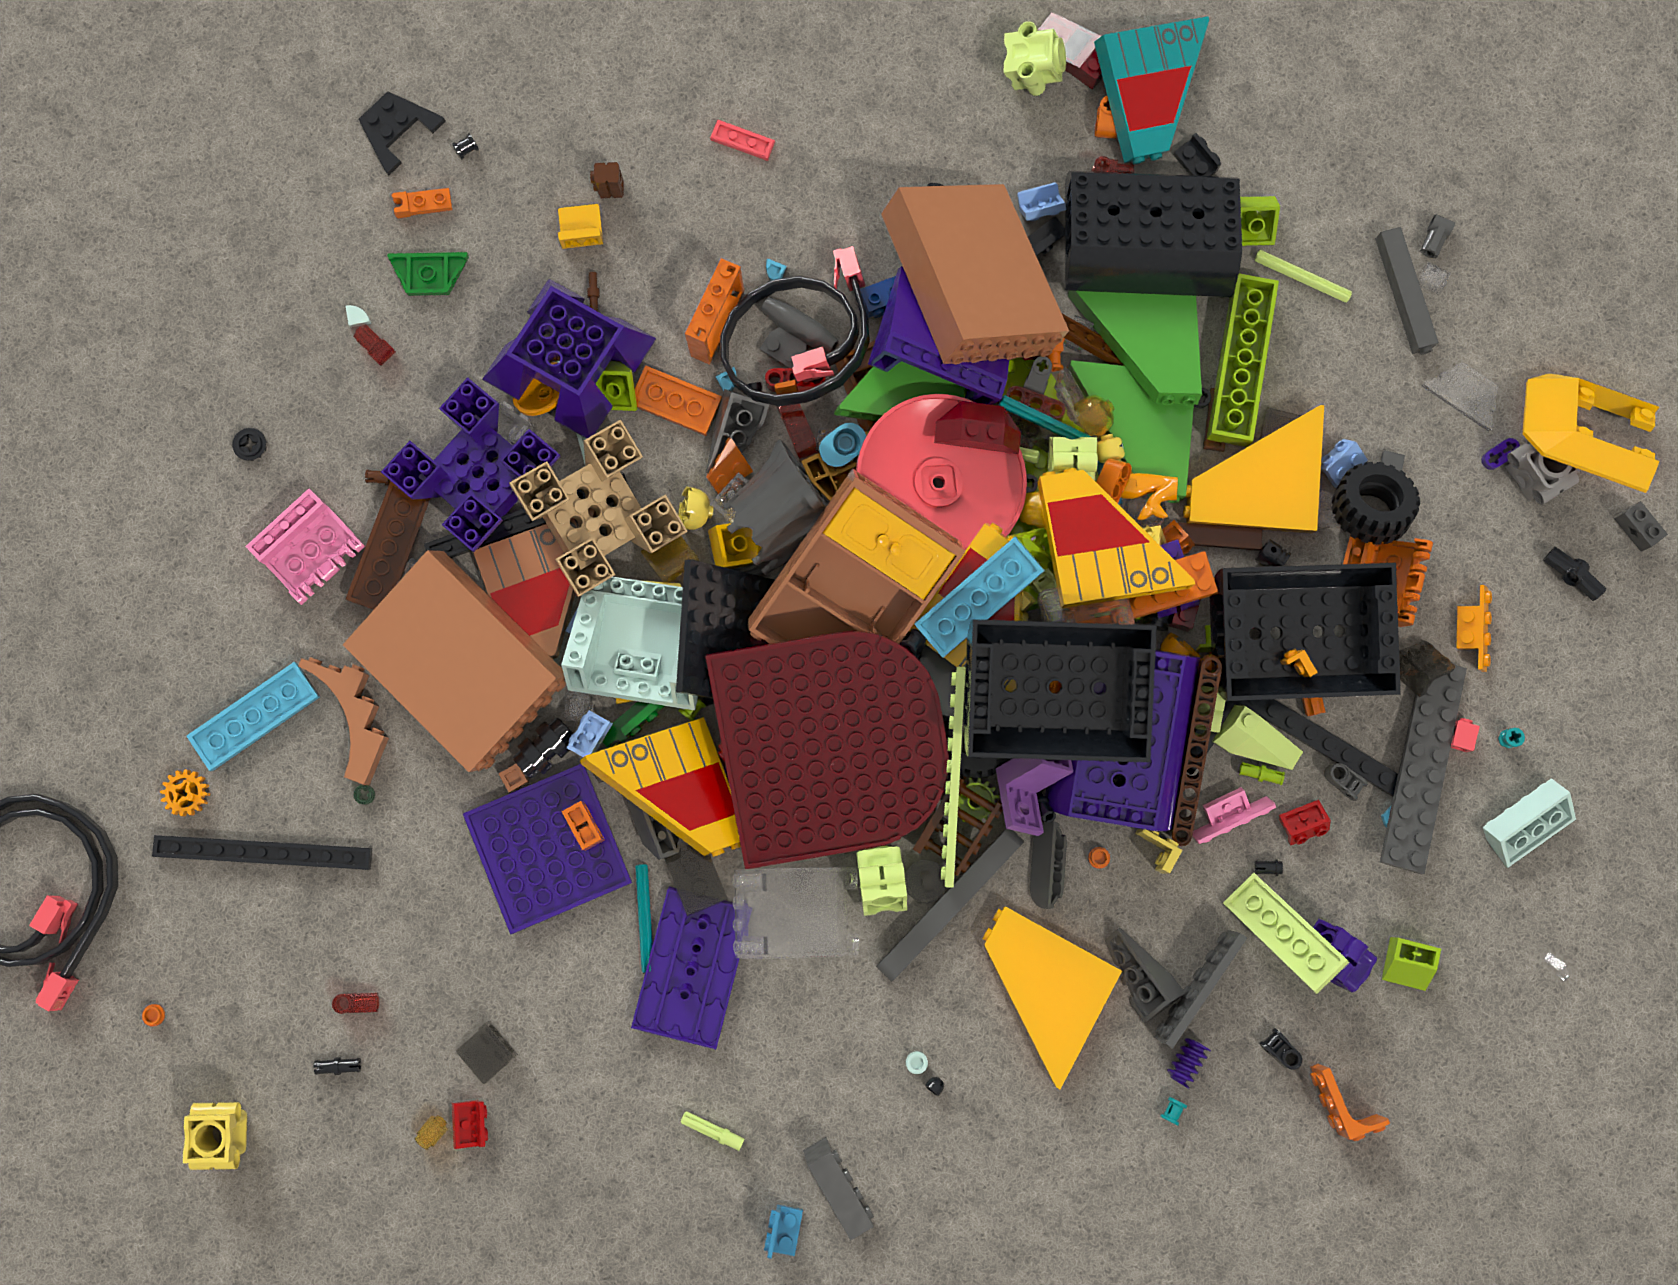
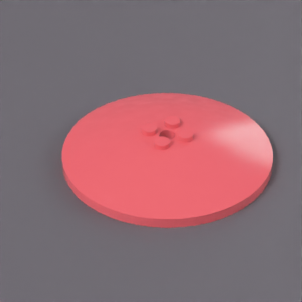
M947 394L922 395L903 401L887 411L871 428L860 449L856 471L961 541L965 550L985 523L990 525L992 522L1003 529L1002 534L1007 536L1020 517L1026 497L1027 474L1020 448L1019 454L934 443L936 421L959 402L973 401ZM934 478H940L943 481L942 488H936L933 485Z

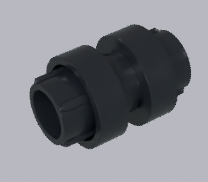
M555 718L549 724L544 721L535 730L539 736L533 742L527 737L517 746L520 751L513 756V760L530 778H534L539 772L545 774L554 766L550 760L556 754L563 758L570 751L567 746L573 732L559 718Z

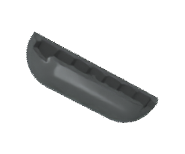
M1055 821L1043 823L1044 833L1039 836L1034 835L1030 894L1034 903L1043 909L1054 908V904L1058 898H1062L1064 891L1067 838L1066 835L1062 834L1059 827L1060 824Z

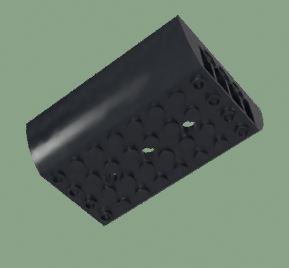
M1069 171L1065 179L1066 291L1232 297L1242 258L1240 179L1238 177ZM1114 209L1119 214L1112 216L1108 213V210ZM1157 211L1161 216L1153 217L1150 212ZM1200 213L1203 218L1196 219L1192 214Z
M971 620L967 635L964 701V742L967 757L1151 762L1157 625ZM1008 679H1013L1016 682V688L1010 692L1006 691L1004 683ZM1054 680L1059 681L1061 684L1060 690L1056 693H1052L1049 690V684ZM1097 682L1105 684V691L1102 694H1096L1093 690Z

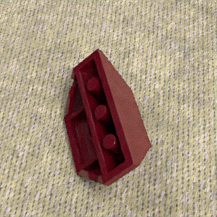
M961 401L936 421L934 443L1019 454L1021 432L1004 406Z

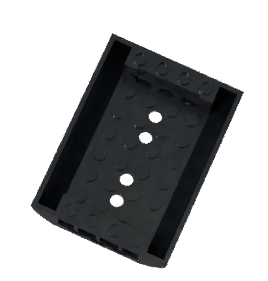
M1396 563L1222 568L1214 576L1218 594L1209 596L1211 654L1216 655L1222 665L1218 692L1224 700L1401 695ZM1337 625L1343 628V635L1341 637H1337L1334 634V628ZM1315 626L1322 628V635L1319 638L1313 635ZM1274 627L1280 630V637L1278 639L1272 638L1270 634ZM1252 628H1256L1259 631V637L1256 640L1251 639L1249 635ZM1292 649L1305 650L1318 673L1311 677H1303V675H1299L1294 667L1295 661L1288 665H1282L1280 661L1285 658L1284 654ZM1212 660V670L1217 667V662Z

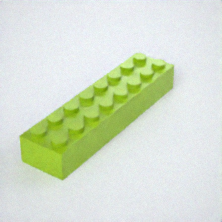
M1245 274L1238 275L1234 293L1229 298L1207 433L1208 440L1248 447L1253 442L1278 291V280Z

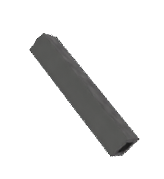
M1397 227L1382 231L1375 240L1412 354L1420 352V355L1433 351L1432 348L1439 342L1402 229Z

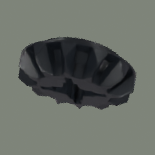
M245 428L235 435L232 447L234 453L242 460L254 461L257 458H261L263 452L266 451L267 441L264 434L259 430ZM249 438L253 443H257L252 446L251 451L249 448L244 447L249 444Z

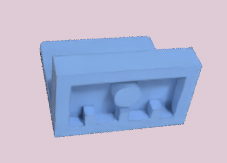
M589 710L581 718L580 726L576 733L571 735L567 748L581 757L595 753L611 728L612 723Z

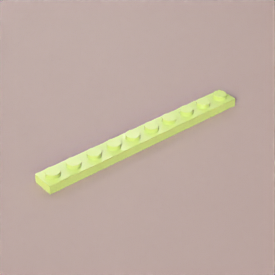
M957 666L956 672H952L951 685L956 686L955 694H951L950 707L954 708V716L949 718V729H953V738H948V751H952V760H947V773H951V781H946L945 794H950L949 803L945 802L944 816H949L948 824H944L943 837H947V846L943 845L942 859H946V867H941V880H945V887L954 888L966 667Z

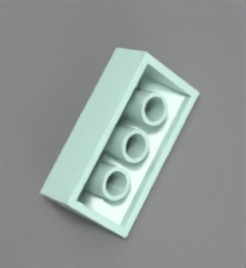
M1551 778L1483 826L1486 840L1507 868L1576 820L1571 794Z

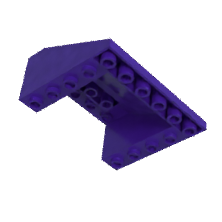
M902 266L898 268L868 364L888 372L902 361L967 388L965 398L973 402L993 405L1000 401L1007 382L1009 360H984L976 363L962 362L957 365L953 363L943 364L905 270Z

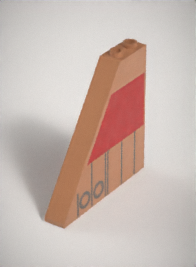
M593 508L588 509V514L596 518V511ZM573 518L570 519V525L573 528H578V521ZM548 525L536 527L484 546L473 552L488 596L553 660L558 658L576 593L555 560L565 553Z

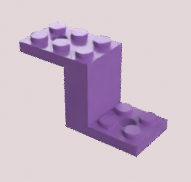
M1013 758L996 768L1006 829L1035 836L1044 833L1036 793L1073 773L1071 760Z

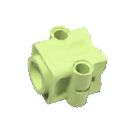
M1027 21L1020 25L1018 32L1004 33V44L1007 48L1004 74L1012 81L1014 90L1027 89L1031 95L1038 96L1044 92L1045 84L1062 82V72L1066 69V52L1063 39L1058 37L1054 29L1038 31L1033 22Z
M1049 437V472L1054 471L1055 474L1064 473L1066 469L1076 468L1077 471L1084 470L1095 481L1098 463L1097 437H1079L1077 439Z
M883 845L857 852L864 916L874 915L886 910L895 912L907 911V891L900 847Z

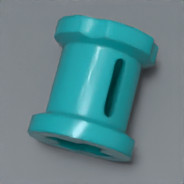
M1510 728L1500 732L1498 741L1505 748L1518 747L1524 743L1525 735L1519 728ZM1513 735L1514 739L1510 741L1509 737Z
M1169 1097V1104L1164 1114H1161L1160 1117L1179 1126L1178 1120L1183 1109L1187 1108V1105Z

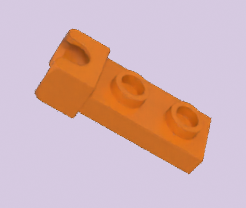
M449 188L410 193L405 191L392 194L394 203L402 204L400 207L394 208L396 218L452 210Z

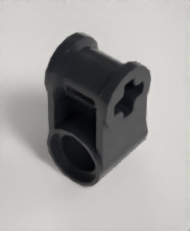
M912 629L908 633L906 640L901 641L900 645L908 649L919 660L927 639L920 630Z
M1274 1028L1272 1030L1273 1033L1264 1042L1261 1041L1259 1043L1260 1046L1284 1068L1298 1069L1303 1061L1302 1055L1280 1031ZM1289 1053H1292L1295 1057V1061L1291 1065H1288L1285 1060Z

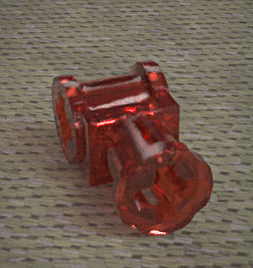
M1100 156L1095 160L1091 172L1133 173L1134 164L1132 162L1121 164L1118 163V160Z

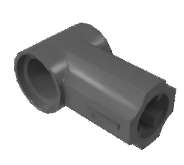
M1435 214L1428 226V234L1420 252L1426 257L1437 258L1445 240L1451 234L1455 222Z

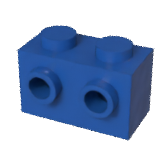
M896 276L860 289L869 318L873 316L874 318H879L884 315Z

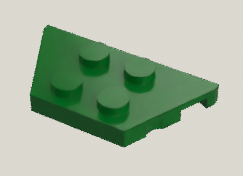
M467 252L387 253V257L408 296L450 295L469 259V254Z

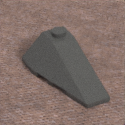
M724 389L718 408L706 473H709L710 469L714 467L715 460L721 454L729 437L732 438L741 453L747 445H750L753 436L764 424L770 404L756 402L746 395Z
M1118 928L1105 940L1114 964L1120 966L1124 976L1121 978L1123 986L1127 985L1132 997H1129V1001L1144 1023L1161 1013L1185 994L1174 977L1121 928Z

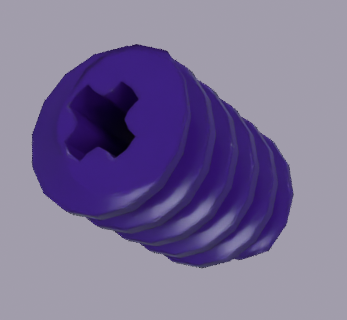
M1185 1038L1188 1047L1180 1046L1184 1054L1176 1053L1179 1062H1171L1175 1070L1167 1069L1166 1071L1169 1073L1170 1078L1190 1089L1186 1081L1194 1082L1190 1074L1199 1073L1195 1065L1202 1067L1203 1064L1199 1059H1207L1208 1057L1204 1050H1211L1193 1039Z

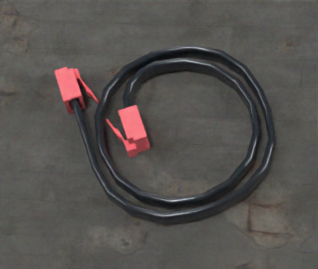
M40 794L8 796L0 800V811L15 803L39 801L60 808L76 817L96 835L106 857L107 886L104 891L102 858L92 836L72 818L45 809L10 811L0 817V827L17 818L43 816L61 822L81 839L91 861L92 891L82 917L68 935L67 932L71 918L78 903L66 900L61 896L47 895L29 925L36 929L32 936L16 946L0 944L1 954L24 952L39 944L46 934H57L61 927L60 945L36 958L11 960L0 956V965L5 967L40 965L68 951L83 934L61 972H53L55 963L50 962L46 978L43 982V988L36 998L35 1003L43 1009L58 1011L62 1010L79 980L73 977L72 974L110 911L118 889V857L107 832L86 813L72 805Z

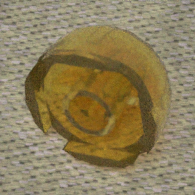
M1088 395L1074 404V411L1078 410L1080 414L1077 419L1090 436L1095 434V437L1098 439L1111 429L1114 423V406L1109 400H1105L1097 395Z

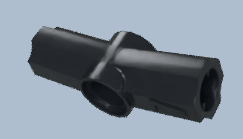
M1556 546L1551 549L1543 560L1562 574V579L1566 584L1573 587L1577 586L1592 601L1598 599L1607 589L1589 572L1590 566L1586 561L1572 559Z

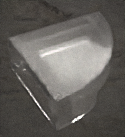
M1549 953L1544 957L1548 966L1563 981L1570 977L1567 965L1556 956Z

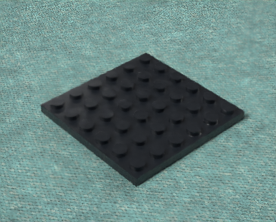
M692 559L685 560L676 693L713 699L706 662L707 654L769 644L763 639L761 641L757 640L750 634L749 617L774 583V579Z

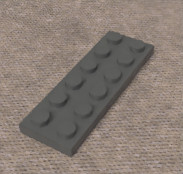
M1231 930L1224 931L1218 937L1217 946L1214 950L1212 949L1205 957V964L1202 968H1198L1193 975L1194 980L1190 986H1186L1183 989L1185 994L1177 1004L1170 1008L1168 1012L1169 1017L1165 1023L1162 1022L1157 1027V1034L1154 1038L1174 1048L1247 940V937Z

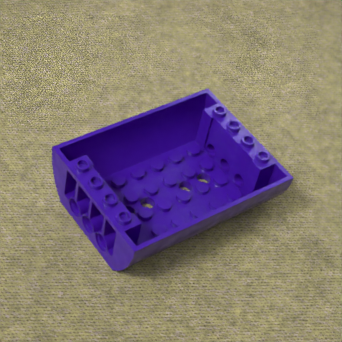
M1159 650L1155 651L1151 762H1127L1120 764L1117 761L1071 760L1073 773L1046 787L1045 797L1049 799V805L1054 812L1069 817L1152 831H1168L1172 829L1201 657ZM1097 682L1093 687L1094 692L1102 694L1105 691V684ZM1116 774L1124 775L1125 782L1123 785L1117 786L1113 783V777Z

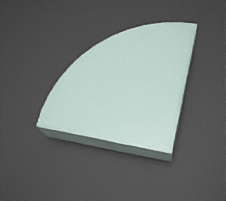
M351 305L345 306L348 324L351 328L371 324L368 315L361 308Z

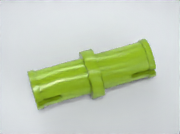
M1243 761L1239 769V775L1256 778L1259 782L1264 780L1282 785L1285 777V772L1266 768L1265 765L1257 766Z

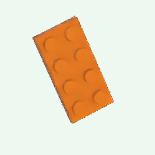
M646 365L635 387L638 409L704 436H707L722 398L720 395Z
M1203 551L1175 560L1195 580V585L1191 589L1128 598L1133 619L1218 594L1206 552Z

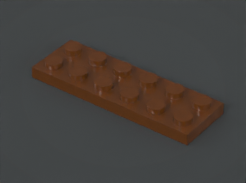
M390 481L345 600L374 610L398 584L431 498L411 499Z

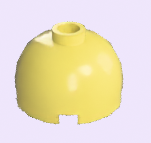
M686 486L682 493L685 499L679 504L678 516L687 530H695L705 525L708 518H712L713 506H710V499L702 490Z

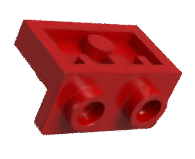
M1319 799L1279 815V821L1288 835L1290 846L1303 844L1309 838L1323 836L1330 830L1331 820Z

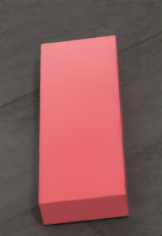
M717 120L710 137L711 141L768 161L775 144L773 139Z

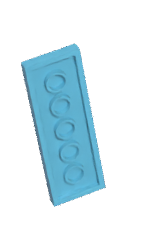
M1014 537L915 623V626L944 658L967 638L971 620H988L1045 570L1018 538Z
M293 662L186 737L208 770L214 771L320 698V696L297 662Z

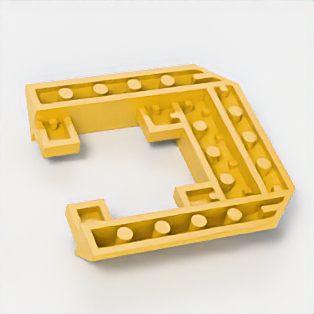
M1549 373L1527 380L1522 435L1542 456L1644 493L1648 491L1660 462L1655 460V453L1636 446L1630 451L1594 438L1592 430L1577 425V409L1579 406L1591 410L1595 406L1630 419V425L1651 432L1655 427V413L1659 409L1658 406L1576 377Z

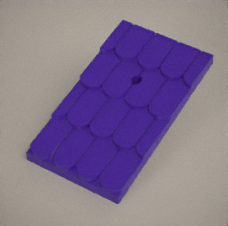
M669 886L631 1028L716 1050L753 907Z

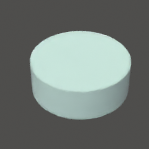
M913 1051L906 1058V1067L913 1074L923 1073L928 1066L926 1056L920 1051Z

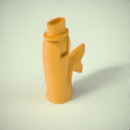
M1131 473L1121 498L1134 499L1153 493L1148 499L1147 504L1142 508L1137 520H1145L1151 515L1158 518H1167L1168 515L1160 506V503L1177 500L1178 477Z

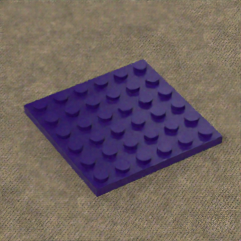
M581 764L463 813L510 935L633 883L587 769ZM580 801L585 802L605 839L586 851L581 849L562 813L563 810Z

